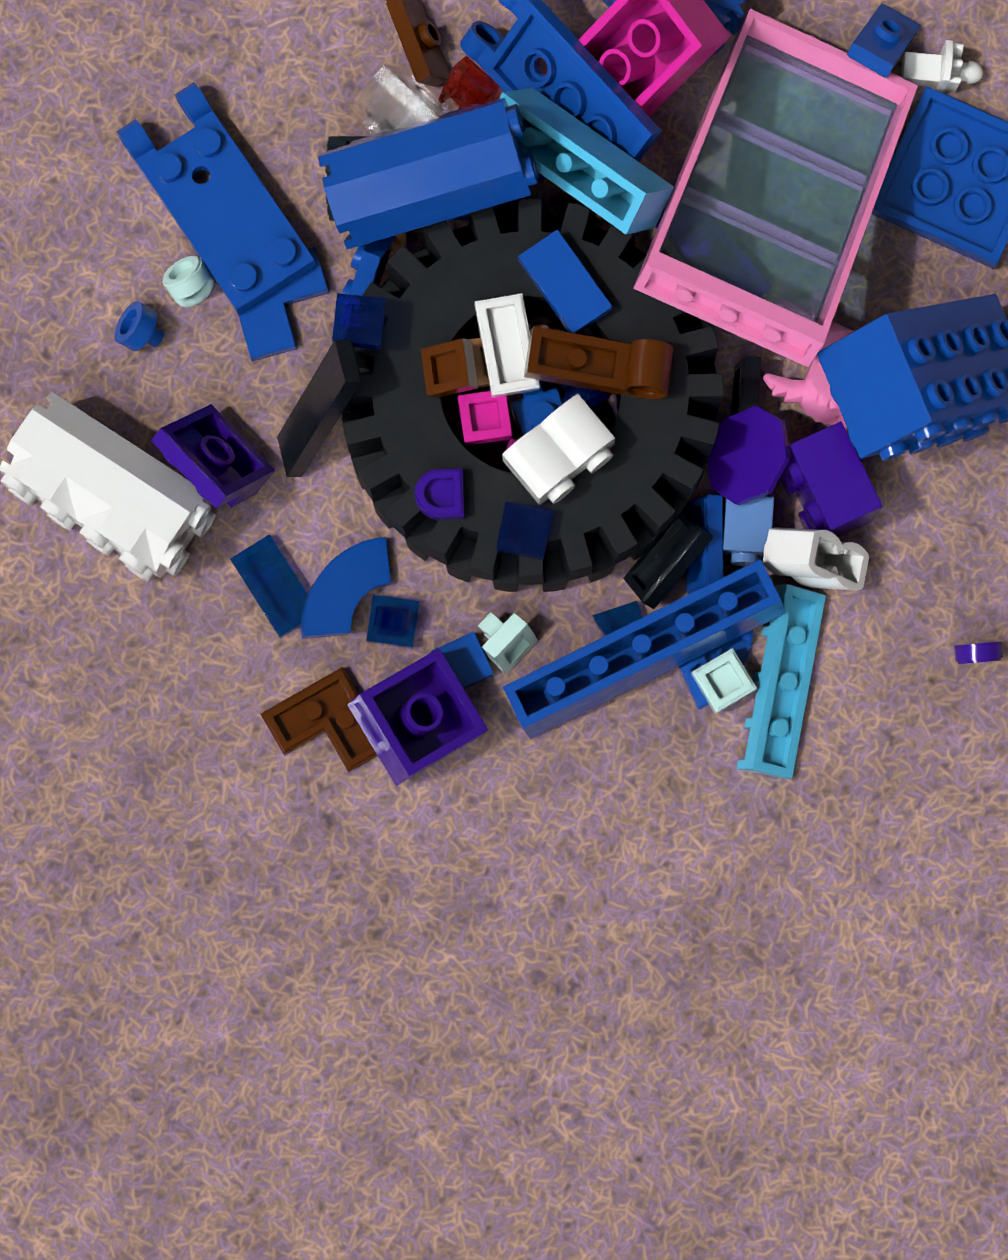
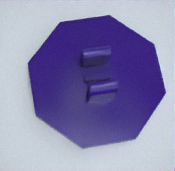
M757 405L725 418L718 429L707 462L710 488L736 505H742L772 493L790 461L786 423Z

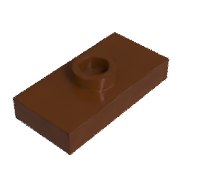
M386 0V5L416 82L439 87L453 81L439 47L441 44L440 33L429 20L422 0Z

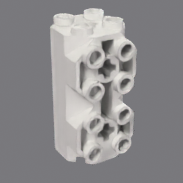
M51 392L46 397L50 406L45 408L38 403L30 411L10 440L7 451L13 454L14 457L11 465L2 460L0 472L4 476L0 482L9 488L8 491L30 506H32L36 499L42 503L40 508L48 513L47 517L66 530L71 531L75 524L81 526L82 529L79 534L86 538L85 541L108 557L115 550L121 554L118 559L125 564L124 567L146 582L149 581L152 575L161 578L166 572L175 577L189 558L190 553L185 549L194 535L200 538L203 537L216 517V514L210 511L211 503L198 494L195 486L189 480L57 394Z

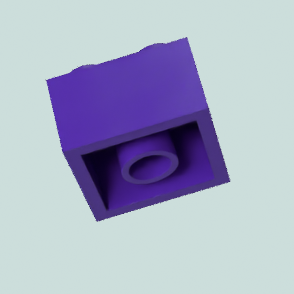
M841 421L789 445L790 461L783 471L780 480L789 496L796 494L804 509L798 513L803 529L828 530L837 537H841L873 521L883 506Z
M439 648L360 693L348 704L349 709L396 786L461 749L488 731V728Z

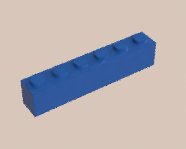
M761 559L503 686V689L523 730L530 739H533L785 614L783 603Z

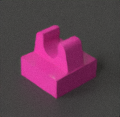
M491 391L458 395L465 446L512 439L506 396L492 398Z

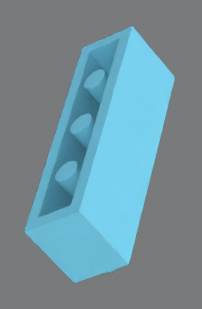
M534 88L502 92L499 99L505 98L508 106L518 104L525 127L524 137L519 138L523 152L532 151L537 171L624 234L655 228L675 188Z

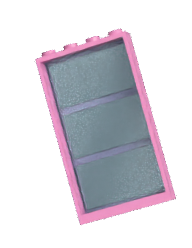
M750 9L736 34L633 289L809 367L827 337L918 85L901 78L895 73H890L887 78H884L849 58L846 52L824 43L812 35L805 34L776 21L770 16Z

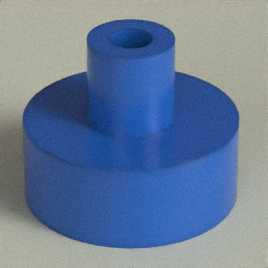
M139 301L130 304L117 323L114 334L115 341L132 351H138L146 343L157 347L164 336V332L156 327L157 312Z

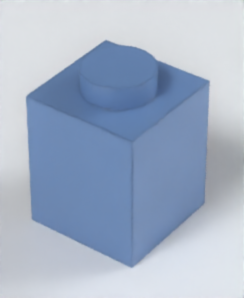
M762 496L742 505H736L727 498L724 499L722 518L723 557H731V565L745 567L759 559L763 560L764 545L767 541L769 529L772 528L774 497Z

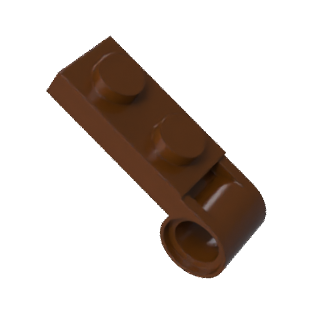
M533 326L530 331L524 377L617 395L621 394L643 399H663L668 396L674 347L666 342L652 339H639L628 344Z

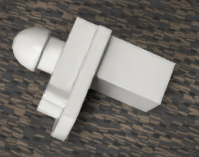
M946 40L939 55L905 52L902 59L901 78L918 86L937 87V91L943 94L944 92L955 93L961 81H965L966 84L978 82L983 76V69L978 63L973 61L963 63L961 57L964 44Z

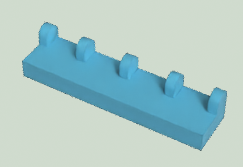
M783 584L774 586L782 600L785 614L771 620L770 625L764 626L762 629L761 637L767 638L761 672H754L753 682L759 683L752 718L745 719L744 728L750 729L745 759L738 760L736 769L782 779H792L826 595Z

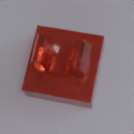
M466 55L454 65L438 101L443 104L451 98L459 105L458 109L478 103L482 105L494 100L500 86Z

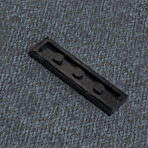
M334 340L277 436L286 477L303 476L362 382L351 340Z

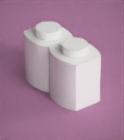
M576 394L551 413L541 424L516 441L502 454L503 462L539 505L548 499L555 504L574 489L576 485L572 479L586 468L590 473H594L613 457L609 449L614 446L615 437L580 395Z
M778 527L769 529L767 541L764 545L763 564L773 574L791 576L798 584L809 588L854 591L863 589L869 555L859 544L841 542L834 533L828 530Z

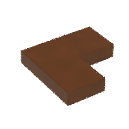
M343 667L261 713L263 720L284 756L325 732L348 773L378 756L348 707V704L358 696V693Z

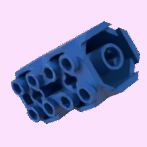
M505 98L482 105L478 103L444 113L439 118L392 132H381L352 141L349 145L322 152L318 156L320 167L329 165L331 173L330 176L322 178L324 190L339 234L347 231L350 233L344 240L347 250L531 195V185L538 184L537 178H539L532 151L523 152L519 138L524 137L525 127L518 104L508 106Z

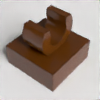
M462 338L421 349L427 396L439 398L478 388L472 341Z

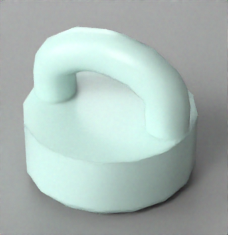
M188 256L175 262L165 272L162 280L170 296L182 307H193L201 303L211 294L214 287L212 275L202 259L197 256Z

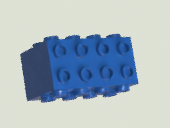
M997 294L886 313L817 353L830 385L831 395L838 404L848 428L849 439L856 448L860 459L880 455L882 461H887L908 451L912 455L929 449L934 445L937 448L950 445L962 438L966 442L990 431L988 425L997 420L999 424L1008 422V320Z

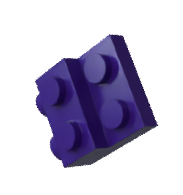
M212 404L160 428L151 440L163 453L165 459L171 465L177 467L195 486L198 494L209 501L216 509L226 503L232 508L256 495L275 471Z

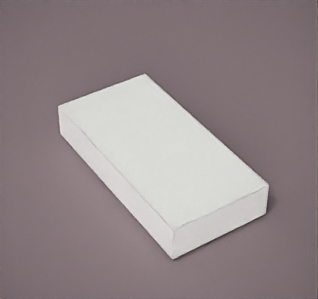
M522 293L475 301L474 306L491 397L496 398L539 390V380L524 377L530 332Z

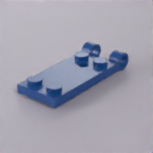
M498 0L518 18L504 39L488 23L482 21L472 23L460 42L461 48L468 57L480 65L503 92L534 88L638 162L661 134L662 130L542 0ZM541 58H543L547 64L546 75L543 74L539 68V61Z
M193 82L174 94L178 104L194 126L193 129L157 151L136 119L117 130L116 133L237 314L241 315L317 265L315 259L213 112L201 90ZM199 170H207L210 173L209 180L204 184H198L193 180L194 174Z

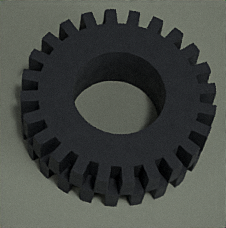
M519 199L516 216L496 218L492 206L469 213L468 226L454 231L451 230L446 220L431 225L425 229V247L414 254L409 252L404 246L401 247L387 261L388 279L380 287L370 283L359 301L361 319L356 328L348 327L344 339L351 340V343H353L362 382L342 412L344 435L358 482L362 490L365 489L372 499L375 512L388 529L394 527L404 536L407 547L424 561L430 556L445 564L449 575L469 582L472 576L492 580L495 590L517 592L519 584H542L543 592L564 590L569 580L588 576L590 582L612 574L615 564L626 560L630 556L634 561L641 557L646 549L654 543L655 538L670 523L672 524L686 507L689 498L697 489L702 479L719 427L717 418L723 396L722 374L716 373L714 364L718 343L712 326L703 328L699 318L633 289L646 258L644 252L634 247L635 233L624 234L613 225H611L608 232L591 226L590 209L582 205L568 203L565 217L559 218L542 216L541 199ZM558 230L612 305L611 312L578 334L628 344L639 339L658 340L674 347L668 396L663 399H643L616 394L617 416L610 429L611 434L615 437V444L609 449L613 457L594 473H590L586 468L572 479L576 485L574 489L557 503L553 504L548 499L539 505L513 473L496 469L482 462L458 441L445 418L442 409V397L433 398L427 396L421 349L462 338L467 340L480 338L474 306L475 301L521 293L523 295L528 324H541L568 332L518 262L520 254ZM462 468L464 519L435 520L425 516L419 510L415 501V487L420 477L434 469Z

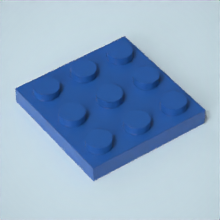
M926 86L887 169L871 214L994 269L1008 241V122Z

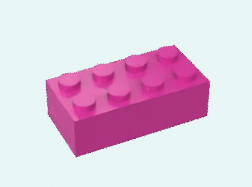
M616 0L580 37L579 41L650 117L731 35L704 0Z

